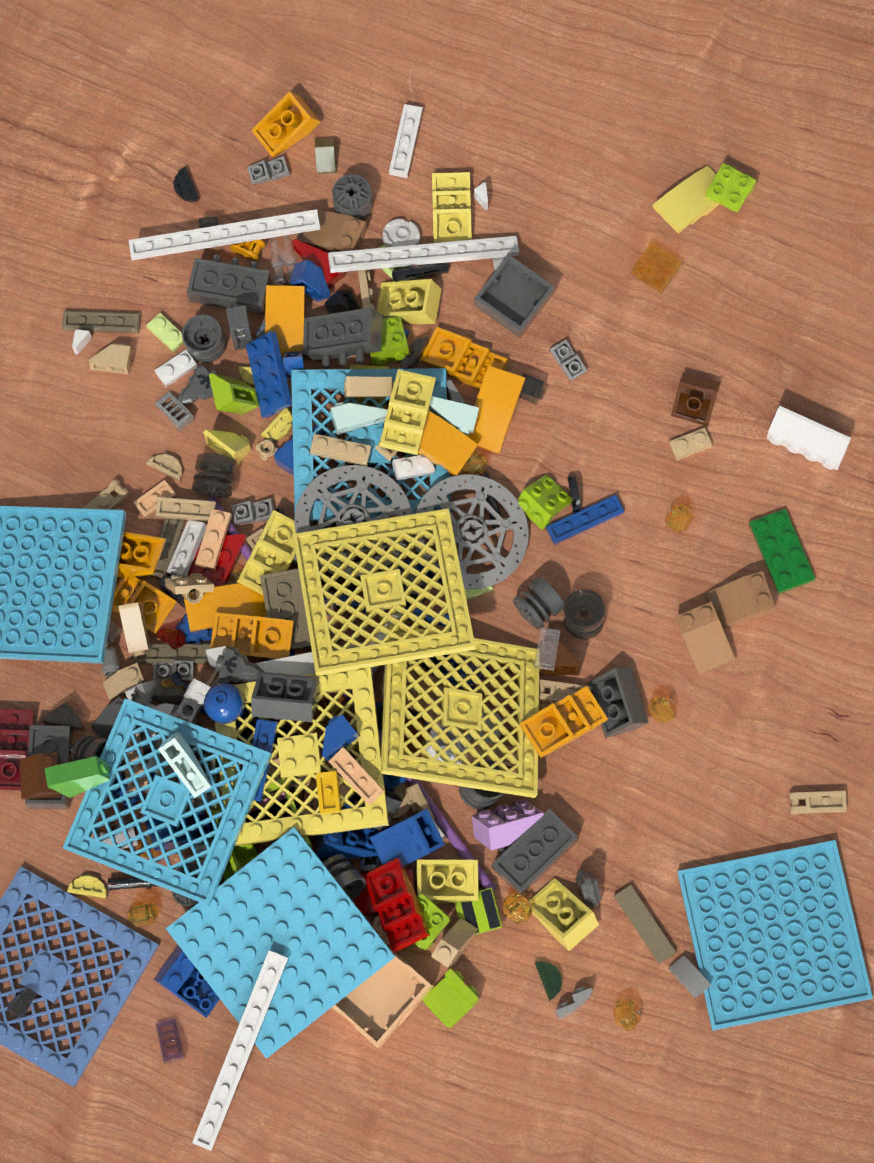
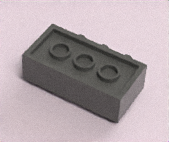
M213 255L212 261L195 258L187 290L189 302L230 308L237 304L245 305L247 312L264 314L266 285L271 283L270 271L257 269L258 263L255 261H251L249 267L238 266L239 259L232 258L231 264L221 263L219 255Z
M370 307L304 318L303 355L313 361L322 360L323 368H329L330 359L339 358L340 365H346L347 356L356 355V362L362 363L364 361V354L382 351L383 315Z
M30 725L28 757L38 753L58 752L61 757V764L71 762V754L75 746L72 745L73 731L71 727ZM62 794V797L25 799V804L28 809H69V797Z
M549 808L508 849L506 847L497 849L502 855L492 864V869L521 897L578 841V836Z

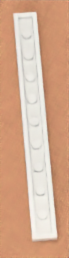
M316 209L129 240L131 259L138 260L320 230V224Z
M508 236L328 253L330 273L501 258L506 257L508 254L519 256L517 237Z
M272 950L268 951L193 1139V1144L210 1151L213 1149L289 957Z

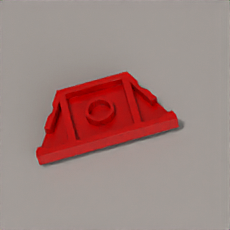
M244 534L226 535L215 570L195 564L200 550L199 546L188 572L189 575L194 573L202 574V576L214 584V587L226 585L248 536Z

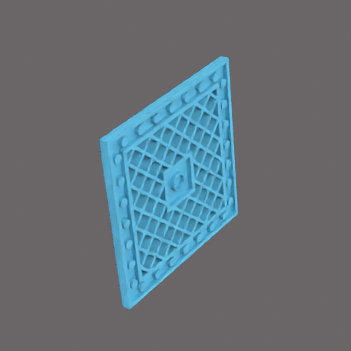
M446 368L399 369L435 377L436 381L432 396L447 400ZM398 369L291 370L294 515L301 494L314 480L313 477H318L316 473L322 467L326 471L331 470L326 465L330 458L322 461L318 456L311 455L310 449L314 434H318L321 430L328 437L338 439L335 436V430L331 433L325 427L332 418L324 407L330 401L334 405L338 402L334 397L339 392L344 395V378L346 376L392 377V381H395ZM311 390H317V391L311 396ZM325 390H336V391H335L332 395H330V394H329L328 392H326ZM320 392L327 398L322 405L314 399ZM365 397L366 399L361 404L354 398H347L344 403L351 402L365 406L370 401L376 408L384 409L383 406L390 401V397H386L380 404L373 397ZM312 403H313L316 407H318V409H317L313 414H312ZM320 411L328 417L323 423L315 418ZM312 421L318 426V428L313 433ZM384 422L345 433L348 436L344 440L349 441L351 439V442L371 446L368 465H376L374 467L376 470L382 467L389 477L392 476L396 480L394 469L391 470L385 465L391 464V460L388 461L375 449L380 443ZM406 453V455L403 458L412 457L415 455ZM394 455L392 459L395 460V459H399V458H397V457ZM313 459L320 464L314 471ZM335 460L339 464L337 467L347 466L346 462ZM433 463L434 474L425 475L421 479L414 477L413 479L417 483L412 488L404 482L406 479L396 480L399 486L401 485L408 491L405 494L407 498L411 494L416 499L408 500L412 514H415L422 500L414 492L419 485L428 492L434 485L450 477L449 471L440 464L436 465ZM428 476H430V487L423 482ZM347 481L339 482L334 489L329 487L327 490L333 494L342 486L346 489L351 487L346 483ZM368 486L367 490L384 505L392 504L391 500H386L388 498L387 494L381 498L375 492L378 489L377 486L373 489ZM353 493L348 494L344 499L342 497H338V499L349 504L350 501L347 500ZM448 494L446 497L450 501V494ZM358 495L356 498L358 501H355L354 504L361 505L362 497ZM368 496L366 497L365 508L379 507L374 501L367 500ZM320 499L315 501L312 506L309 522H319L323 502ZM333 501L330 502L338 512L343 508ZM436 505L432 511L441 510V508ZM329 508L326 509L323 522L335 518V515ZM383 512L369 513L371 519L383 514Z
M124 699L100 757L109 764L110 780L86 791L63 849L210 906L272 754L131 700ZM148 729L159 734L151 737ZM144 731L147 739L138 743L135 735ZM179 731L188 745L195 747L192 749L193 753L199 752L202 760L198 762L200 766L204 764L207 771L205 775L207 778L209 777L212 784L210 788L195 797L201 796L204 805L195 808L192 802L195 798L182 780L179 778L181 784L170 780L178 776L176 772L166 775L163 767L170 764L167 761L161 763L159 758L161 752L156 750L154 741L161 738L165 741L167 737ZM132 739L134 745L128 748L130 741ZM150 744L152 752L143 756L140 748ZM137 750L139 758L130 762L128 753ZM202 750L210 752L213 755L205 758ZM155 757L158 765L148 769L146 760ZM221 757L231 760V762L223 764ZM123 758H125L127 764L120 767ZM217 758L220 767L210 770L207 762ZM142 763L145 771L135 774L133 766ZM239 764L244 765L243 768H242V771H241V768H240ZM235 765L238 774L228 777L226 769ZM129 768L132 777L122 780L120 772ZM160 769L162 777L155 775L153 780L150 773ZM222 771L225 780L215 783L213 775ZM147 775L150 784L140 787L138 779ZM115 777H117L119 783L113 785ZM237 780L235 788L233 789L231 782ZM134 781L137 790L127 793L125 785ZM227 784L230 793L221 796L218 788ZM121 787L124 796L115 799L112 791ZM149 790L145 799L143 792ZM214 790L217 799L208 802L205 794ZM139 794L142 803L133 806L130 798ZM109 795L111 802L105 804V801ZM230 798L227 807H225L223 801ZM126 800L129 809L120 812L117 804ZM189 803L191 811L185 813V810ZM220 803L222 812L213 816L210 807ZM113 806L116 815L107 818L104 810ZM142 808L140 813L146 816L138 819L135 811ZM207 809L209 818L200 821L197 813ZM100 813H101V816H102V818H103V821H100V822L97 823L98 818H99ZM131 813L134 822L125 825L122 817ZM193 815L196 824L187 827L184 819ZM222 817L221 822H220L219 827H218V825H217V823H216V819H219V818ZM118 819L121 828L112 831L109 823ZM154 819L165 823L156 826ZM149 820L152 829L143 832L140 824ZM212 822L215 830L205 834L203 825ZM181 823L183 830L174 833L172 826L179 827ZM105 825L108 834L99 837L96 829ZM136 826L139 835L130 838L127 830ZM167 827L170 836L161 839L158 831ZM199 828L202 836L192 840L190 831ZM123 832L126 841L117 844L114 836ZM154 833L157 842L148 845L145 837ZM186 834L189 842L179 846L177 837ZM215 836L210 846L208 839ZM110 838L113 846L102 841ZM141 839L144 848L135 851L132 843ZM173 840L175 849L166 852L164 843ZM204 841L207 850L198 853L195 845ZM128 845L131 853L120 848ZM160 846L162 855L153 858L151 849ZM191 847L194 856L185 859L182 850ZM147 852L149 860L138 855ZM178 853L181 862L172 865L169 856ZM207 855L202 865L200 858ZM165 859L168 867L158 864L156 862ZM196 860L199 869L190 872L187 864ZM183 866L186 874L176 871L175 869Z

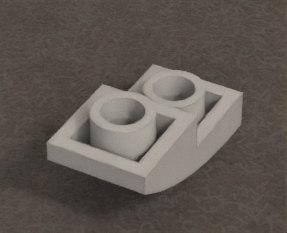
M284 156L267 163L263 160L247 167L253 185L291 175Z
M567 340L549 349L553 358L570 381L587 372L579 356L575 355Z
M270 498L254 503L247 501L232 505L234 524L267 521L273 510H275L273 500Z
M193 661L154 662L153 680L162 678L163 683H174V681L190 682L193 679Z
M162 678L137 684L142 704L166 697Z
M685 956L668 968L695 999L711 986Z
M586 987L575 990V994L572 995L573 1004L565 1002L558 1006L559 1009L555 1012L558 1020L571 1015L582 1007L591 997L592 989L586 990Z

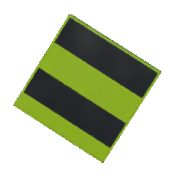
M493 888L478 891V901L455 903L458 919L463 918L478 928L475 935L503 927Z

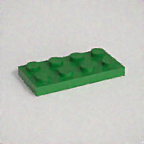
M786 509L749 522V527L778 594L815 581V576Z

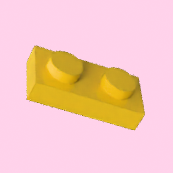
M337 771L316 773L320 814L341 812Z

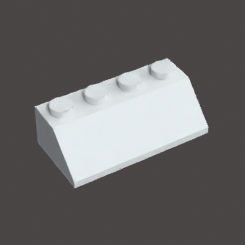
M779 406L767 434V439L772 444L787 447V450L790 452L800 453L806 459L820 462L825 468L830 470H838L851 440L850 437L782 406Z

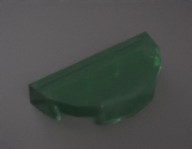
M544 961L534 962L548 1000L551 1001L561 990V974L557 967Z

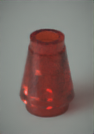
M161 628L158 631V638L173 649L180 648L185 643V635L181 630Z

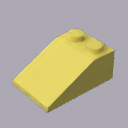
M432 279L382 282L376 311L381 313L383 318L400 316L401 322L417 325L435 324L442 289Z
M417 860L416 896L424 894L434 904L478 901V860Z
M555 878L525 904L552 936L568 951L599 925L593 911Z

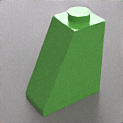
M97 756L44 769L47 786L69 798L110 780L109 764Z

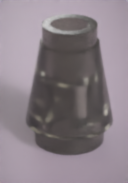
M26 987L25 990L8 1003V1012L18 1019L21 1016H25L36 994Z

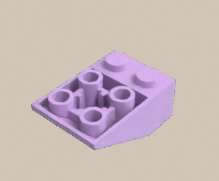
M517 800L514 804L499 805L493 810L479 811V814L472 815L474 838L490 850L509 846L544 814L526 800Z

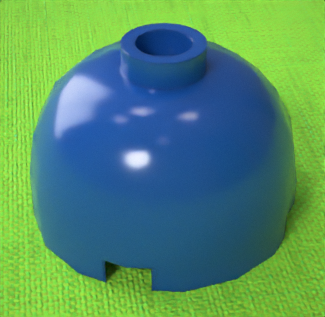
M219 683L207 691L204 698V708L208 716L216 723L229 724L243 714L245 700L240 690L234 685Z

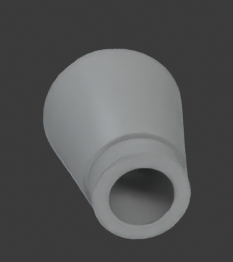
M106 647L102 672L105 677H111L118 670H121L116 648Z

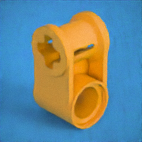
M260 239L230 244L229 248L232 252L257 262L259 259L258 255L266 244Z

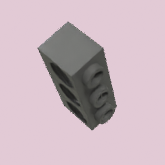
M237 304L226 308L235 351L246 349V345L252 342L245 305Z

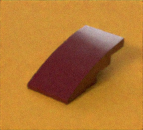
M0 708V790L21 791L20 759L28 757L30 725H34L35 710Z

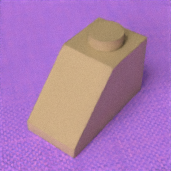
M125 343L109 345L89 359L91 370L129 374L133 354L131 347Z
M136 663L118 670L105 680L103 685L109 700L112 701L118 697L125 696V691L137 684L145 683Z

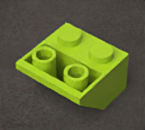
M214 373L209 374L217 410L244 415L259 407L256 390L252 386L237 378Z

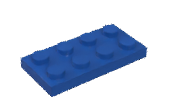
M268 332L246 345L262 418H268L292 405L276 332Z

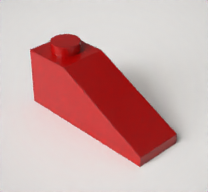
M296 239L292 240L294 251L303 261L310 260L322 269L328 288L346 276L345 272L330 273L327 252Z

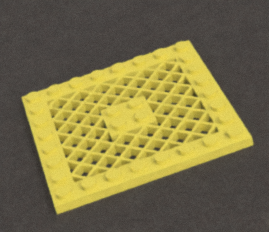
M449 508L293 534L316 676L476 650ZM423 536L430 539L426 545L419 542ZM403 539L410 542L407 548L399 545ZM384 542L391 546L387 552L380 548ZM434 543H435V546H436V551H434L433 549H431V546H432ZM364 546L371 549L367 555L361 552ZM415 546L422 549L418 555L411 552ZM344 549L352 552L348 558L341 555ZM395 549L402 552L399 558L391 555ZM325 552L332 555L328 561L321 558ZM376 552L382 555L379 561L372 558ZM426 553L433 556L429 562L423 559ZM356 555L363 559L359 565L352 561ZM406 556L413 559L410 565L403 562ZM336 559L344 562L339 568L333 565ZM387 559L394 563L390 569L383 565ZM437 560L439 562V568L434 566ZM318 562L324 565L320 571L318 568ZM367 563L374 566L370 572L364 569ZM418 563L425 566L421 572L414 569ZM347 566L355 569L351 575L344 572ZM398 566L405 569L402 575L400 574V569H397ZM328 569L335 572L331 578L324 575ZM429 570L436 573L433 579L426 576ZM359 572L363 574V575H360V577H361V582H360L359 580L355 579V577L359 574ZM410 573L416 576L413 582L406 579ZM339 576L346 579L342 585L335 582ZM440 577L442 578L443 586L437 583ZM321 580L326 582L323 588L321 586ZM421 580L428 583L425 589L417 586ZM350 583L358 586L354 592L347 589ZM402 583H403L404 585L408 586V588H407V590H406L405 592H404V590H403V585H402ZM331 586L338 589L334 595L327 592ZM432 587L439 590L436 596L429 593ZM362 590H363L364 599L361 598L360 596H358V594H359ZM413 590L420 594L416 600L409 596ZM342 593L349 596L345 603L338 599ZM444 594H445L446 603L443 602L442 600H440L441 597H442ZM323 596L329 599L326 605L324 604ZM424 597L431 600L427 607L420 603ZM354 600L360 603L357 609L349 606ZM406 601L412 604L408 610L404 609ZM334 603L341 607L337 613L330 609ZM436 604L443 608L439 614L432 610ZM365 607L366 612L370 613L368 617L361 613ZM416 607L423 611L419 617L412 613ZM345 610L352 613L348 620L341 616ZM396 611L403 614L400 620L392 617ZM447 611L449 615V620L443 617ZM326 613L333 617L329 622H327ZM376 614L383 617L379 624L372 620ZM428 614L435 618L431 624L424 621ZM357 617L364 621L360 627L353 624ZM407 618L415 621L411 627L404 624ZM337 620L344 624L340 630L333 627ZM388 621L395 624L391 631L384 627ZM439 621L446 625L442 631L435 628ZM368 624L375 628L371 634L364 630ZM419 625L426 628L423 634L415 631ZM348 628L355 631L351 637L344 634ZM399 628L406 631L402 638L395 634ZM329 631L335 634L332 640L330 639ZM380 631L387 635L383 641L376 638ZM359 635L367 638L363 644L356 641ZM340 638L347 641L343 647L336 644Z
M389 623L386 628L391 631L395 624ZM399 628L395 634L402 638L406 631ZM416 628L415 631L423 634L425 629ZM474 638L476 650L446 654L449 655L446 658L443 655L435 656L440 662L436 666L429 657L421 658L418 662L409 660L385 664L381 774L532 798L538 795V753L519 724L539 712L540 649ZM451 658L459 665L455 669L448 662ZM470 661L478 668L474 672L467 665ZM408 662L411 667L406 670ZM423 662L430 669L426 673L419 666ZM489 664L496 671L493 675L486 669ZM442 665L449 672L446 676L438 669ZM508 667L515 674L512 678L505 672ZM461 668L468 675L465 679L457 672ZM413 669L420 676V678H418L417 680H415L409 673ZM479 672H481L487 679L483 683L476 676V674H478ZM431 673H434L439 679L437 683H434L429 678ZM498 675L506 682L502 686L495 679ZM451 676L458 682L455 687L447 680ZM517 678L518 686L514 683V680H516ZM470 679L477 686L474 690L466 683ZM406 680L411 684V685H409L407 688H406ZM422 680L429 686V689L426 691L418 684ZM489 682L496 689L493 693L485 686ZM440 684H443L445 686L442 692L438 688ZM509 686L515 694L510 696L504 688ZM412 688L419 694L416 699L409 692ZM431 691L439 698L435 702L428 695ZM482 693L487 697V698H485L483 701H482ZM498 693L505 699L502 704L494 697ZM405 698L410 702V703H409L408 705H406V706H405ZM422 698L429 705L425 710L418 703ZM487 701H490L495 706L492 712L485 705ZM440 702H441V709L437 706V704H439ZM506 704H509L514 710L511 715L504 708ZM411 706L419 713L415 717L408 710ZM431 709L438 716L435 720L427 713ZM482 711H483L484 714L486 715L483 719H482ZM497 711L505 718L502 722L494 715ZM515 715H517V722L513 718ZM406 717L409 722L404 725ZM420 717H423L428 723L425 728L417 721ZM487 719H490L495 725L492 730L485 724ZM440 720L441 727L447 728L444 731H442L441 728L436 724ZM506 722L514 728L511 733L503 726ZM411 724L418 731V733L415 735H413L407 728ZM429 728H432L438 735L434 739L427 732ZM481 729L486 733L483 737H480L478 734ZM497 729L504 736L501 741L494 734ZM449 731L457 738L453 742L446 735ZM516 732H517V741H516V739L513 737V735H514ZM468 734L476 741L472 745L465 738ZM404 735L408 738V741H406L405 743ZM420 735L428 742L425 746H422L416 739ZM487 737L495 744L492 748L484 741ZM440 738L447 745L443 750L436 743ZM506 740L514 747L511 751L503 744ZM459 741L466 748L462 753L455 746ZM410 743L418 750L414 754L406 747ZM478 744L485 751L482 756L474 749ZM429 746L437 753L433 758L426 751ZM497 747L505 755L501 759L493 752ZM449 749L456 756V758L453 760H451L445 753ZM468 752L475 759L473 763H470L464 756ZM487 755L494 762L491 767L484 760ZM506 758L514 766L510 770L503 763Z
M371 667L316 676V673L301 675L319 677L316 708L322 713L316 721L313 719V725L307 732L300 727L303 721H297L295 724L292 720L281 719L278 723L276 733L278 732L283 737L277 738L278 746L276 744L273 745L275 750L270 759V763L278 769L271 777L267 775L269 780L265 784L263 792L271 800L264 808L257 803L258 801L253 800L248 813L254 805L262 811L256 819L247 814L246 817L252 822L246 823L245 819L235 846L277 841L293 827L298 830L302 837L389 825L384 776L381 774V749ZM256 682L235 684L234 686L240 690L244 697L245 707L252 712V708L247 704H251V697ZM348 690H353V695ZM338 692L337 695H336L334 698H332L331 696H329V695L327 694V693ZM344 693L351 698L345 707L337 702ZM323 696L331 701L325 710L318 705ZM353 703L355 706V715L348 710ZM336 704L342 709L338 717L341 714L344 716L347 713L353 717L349 724L352 727L355 723L357 724L359 738L347 746L346 750L358 757L356 761L358 763L361 762V766L384 789V792L371 805L361 798L355 806L348 799L356 791L343 777L338 775L340 780L338 782L339 788L343 783L351 788L345 797L340 795L342 800L340 802L341 808L345 803L352 808L341 810L339 813L321 815L319 807L314 811L308 806L314 797L318 799L317 787L312 791L306 785L312 777L316 779V773H322V767L327 771H336L334 767L330 769L324 764L326 759L320 757L319 748L320 746L323 749V744L321 743L324 741L326 729L320 725V722L325 716H328L330 719L333 718L328 712ZM251 713L246 720L238 717L237 719L243 723L238 730L236 719L229 724L215 722L216 733L235 740L239 738L244 743L252 746L251 742L253 741L255 728L249 723L254 716ZM259 717L260 719H263V720H270V719H271V718H262V717ZM286 721L293 725V728L287 735L280 730ZM246 727L253 731L248 740L240 735ZM316 727L324 731L320 738H318L317 733H312ZM297 729L304 734L292 736ZM357 743H359L360 755L353 750ZM278 753L280 766L273 761ZM221 757L223 764L231 762V760ZM235 765L226 769L228 777L238 774ZM222 771L220 772L221 781L225 780ZM280 773L282 779H287L283 785L275 781ZM307 776L302 783L295 778ZM237 780L231 782L233 789L235 788ZM292 780L300 785L293 794L286 789ZM272 783L280 788L273 797L266 792ZM227 784L221 786L222 796L230 793ZM303 788L311 794L305 802L297 798ZM283 791L290 796L285 805L277 801ZM230 798L223 801L225 807H227ZM294 800L302 805L295 814L288 809ZM274 803L282 808L275 817L268 812ZM305 808L312 813L301 815ZM285 811L288 812L291 816H293L280 818ZM265 814L272 818L271 820L260 821Z

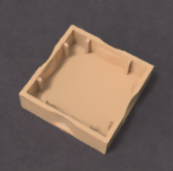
M393 952L396 956L332 1007L379 1049L434 987L395 952Z

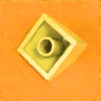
M205 430L203 432L207 446L236 468L251 451L250 441L243 435L238 436L236 433Z

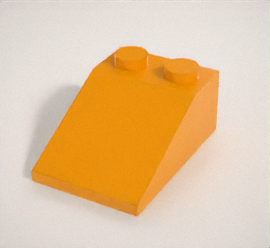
M289 91L251 131L269 154L275 158L309 135L321 121L300 95Z
M124 532L117 577L125 578L154 574L166 539Z

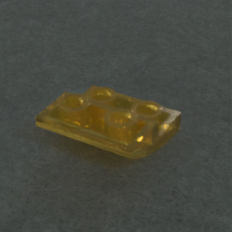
M651 242L642 257H639L630 274L662 294L684 262Z

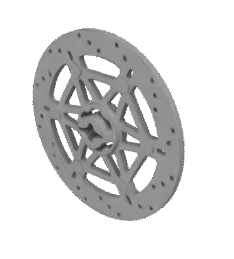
M341 466L322 473L305 488L296 506L294 518L295 532L302 533L320 530L334 523L338 527L387 519L391 516L411 515L412 512L404 491L388 475L367 466ZM357 481V485L354 488L333 494L327 490V488L339 482ZM373 484L384 491L391 499L392 504L384 505L367 490L368 485ZM353 493L349 504L338 499V497ZM361 493V505L354 504L358 494ZM368 496L379 507L365 508L366 497ZM316 499H320L323 502L319 522L318 525L311 527L309 525L310 512ZM333 501L343 508L338 512L330 502ZM329 508L335 515V518L324 523L325 512ZM383 512V514L373 519L370 518L369 513ZM403 539L399 545L406 548L408 541ZM384 542L380 548L388 550L391 546ZM364 546L361 549V552H365L371 549L367 546ZM344 549L341 555L348 558L352 552ZM395 549L391 555L398 558L402 552ZM324 553L321 558L328 561L331 557ZM379 554L373 559L379 561L382 555ZM336 559L333 565L339 568L342 561ZM387 559L383 565L388 567L393 562ZM318 562V567L322 569L324 565ZM367 563L368 565H365L364 569L370 572L374 566ZM347 566L344 572L351 575L355 569ZM328 569V570L326 571V572L331 573V574H333V575H334V573H335V572H333V571L330 570V569ZM359 572V574L355 578L360 577V575L363 574Z
M472 474L449 477L434 485L424 495L416 509L415 514L430 512L437 505L441 510L449 508L461 517L456 521L450 512L455 543L458 544L457 554L464 589H483L502 582L517 569L525 555L529 536L525 513L514 495L507 488L492 479ZM459 490H475L476 492L473 498L450 502L446 496ZM487 495L492 496L501 503L507 511L509 518L503 519L486 502ZM467 503L472 504L467 514L456 507L457 505ZM477 504L480 505L479 516L472 514ZM484 508H486L496 518V520H484ZM465 520H469L462 526L461 529H458L459 526H461L465 522ZM487 525H499L500 527L488 531ZM469 529L470 531H474L475 533L472 535V533L468 532L467 530ZM513 530L512 547L508 556L504 558L500 554V549L505 531ZM500 533L497 547L495 548L488 537ZM481 534H483V537L480 538L475 544H471L475 542ZM423 536L419 542L426 545L428 542L424 540H428V538ZM486 543L492 554L484 550L481 545ZM415 546L417 553L419 554L422 549ZM463 547L469 549L465 560L462 559ZM474 549H476L486 557L472 561L470 560V557ZM428 553L423 556V559L428 562L430 561L429 559L433 558ZM438 560L434 564L437 568H439ZM485 562H492L495 565L493 570L485 573H466L467 566Z

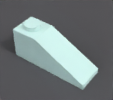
M432 396L430 410L463 434L469 435V433H474L479 407Z
M341 402L333 405L330 415L338 435L385 422L388 410Z
M179 731L161 743L158 750L194 798L212 786L191 747Z

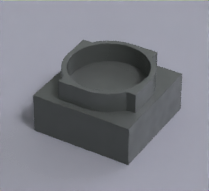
M508 254L475 296L474 306L520 338L553 296L555 287Z

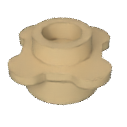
M269 438L258 443L255 447L264 461L268 460V457L274 455L277 451L273 440Z

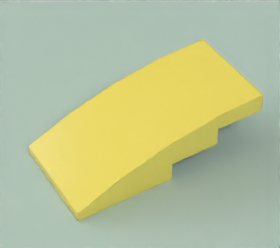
M709 166L704 167L655 202L653 208L679 234L689 224L693 225L703 215L706 216L719 205V203L706 197V191L716 173Z
M470 172L432 173L434 243L472 240Z
M398 369L380 439V447L418 455L436 381L435 377Z
M273 510L237 580L238 583L263 595L260 575L288 570L296 554L293 534H296L294 520Z

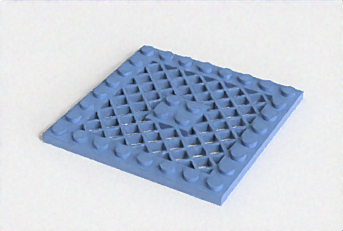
M21 866L0 899V942L2 946L0 955L3 954L5 964H1L0 969L7 968L9 976L0 979V984L10 981L12 991L1 993L0 988V1013L3 1014L4 1022L0 1020V1045L75 1088L159 945ZM39 901L49 906V908L41 910ZM36 902L37 911L27 913L25 904ZM22 906L24 915L16 916ZM56 911L67 917L58 920ZM53 912L55 921L44 923L42 914ZM39 915L41 924L30 927L28 918ZM25 919L27 928L16 931L15 921ZM73 920L84 927L75 929ZM70 921L72 931L61 933L59 924ZM11 924L13 932L5 934ZM56 925L58 934L47 937L46 927ZM42 929L44 938L34 941L32 931ZM87 931L89 940L79 943L77 933ZM91 931L102 937L92 939ZM28 933L30 942L20 944L18 935ZM73 935L75 944L65 947L63 937ZM14 936L16 946L6 948L4 939ZM59 939L61 948L51 951L49 941ZM108 940L119 947L110 949ZM104 941L106 950L96 953L94 943ZM45 943L47 951L40 948L37 953L35 945ZM90 945L92 954L82 957L80 947ZM31 946L33 956L23 958L21 949ZM77 949L78 958L68 961L66 951ZM17 950L19 960L9 962L7 953ZM125 950L130 952L128 958L126 957ZM122 951L124 960L113 963L111 953ZM62 952L64 961L54 956V954ZM108 955L110 964L99 967L97 957ZM94 958L96 968L85 971L83 961ZM32 961V963L26 971L24 963ZM80 962L82 972L73 974L76 968L71 966V964ZM21 964L23 973L12 976L10 966ZM123 965L116 976L114 967ZM111 968L113 978L102 980L100 971ZM97 972L99 982L88 984L87 975ZM83 976L85 986L75 988L73 978ZM22 978L19 983L24 988L16 990L14 980ZM69 981L71 989L63 991ZM108 983H112L111 986H110V988L108 989V991H107V993H106V992H105L104 985H105V984H108ZM100 986L102 996L92 998L90 988ZM86 990L88 1000L78 1002L76 992ZM27 991L29 1001L19 1003L17 994ZM31 991L42 997L33 1000ZM73 994L74 1003L64 1006L62 996ZM13 995L15 1005L5 1007L3 998ZM59 998L60 1007L50 1010L48 1001L55 1004ZM102 1000L95 1011L93 1002ZM44 1001L47 1011L36 1014L34 1004ZM90 1003L92 1013L81 1016L79 1006ZM30 1005L33 1015L22 1017L20 1008ZM76 1007L78 1017L67 1020L65 1010ZM16 1009L19 1019L8 1021L6 1012ZM62 1011L64 1021L53 1024L51 1014ZM48 1015L50 1025L39 1027L37 1018ZM91 1018L84 1029L83 1020ZM34 1019L36 1029L25 1031L23 1022ZM79 1021L81 1031L71 1034L69 1024ZM20 1023L22 1032L10 1025ZM65 1025L67 1035L57 1037L55 1028ZM51 1029L53 1039L43 1041L41 1031ZM37 1033L39 1042L27 1035ZM80 1036V1038L74 1046L72 1038ZM68 1039L71 1049L60 1051L58 1042ZM54 1043L56 1052L44 1045ZM69 1054L68 1058H65L62 1055Z

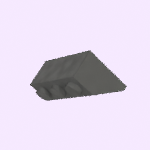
M631 667L614 668L588 682L589 686H591L592 695L608 718V721L601 724L605 738L636 730L649 723Z
M259 671L251 697L252 716L312 722L316 709L319 677Z
M120 697L108 705L91 726L100 738L108 739L123 704V700ZM144 731L141 732L140 737L142 742L146 740L147 737ZM150 744L142 747L143 756L152 752Z

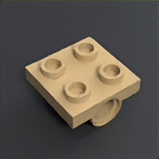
M199 573L190 574V577L172 575L171 578H165V586L174 594H182L188 602L193 604L199 603L202 600L204 592H214V584ZM195 589V594L189 597L190 590Z

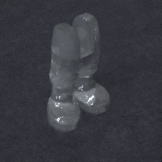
M288 236L283 237L285 250L278 251L279 247L276 238L271 239L270 263L274 268V277L270 281V286H287L283 269L284 264L287 266L289 286H292L290 280L294 266L297 263V256L294 253Z

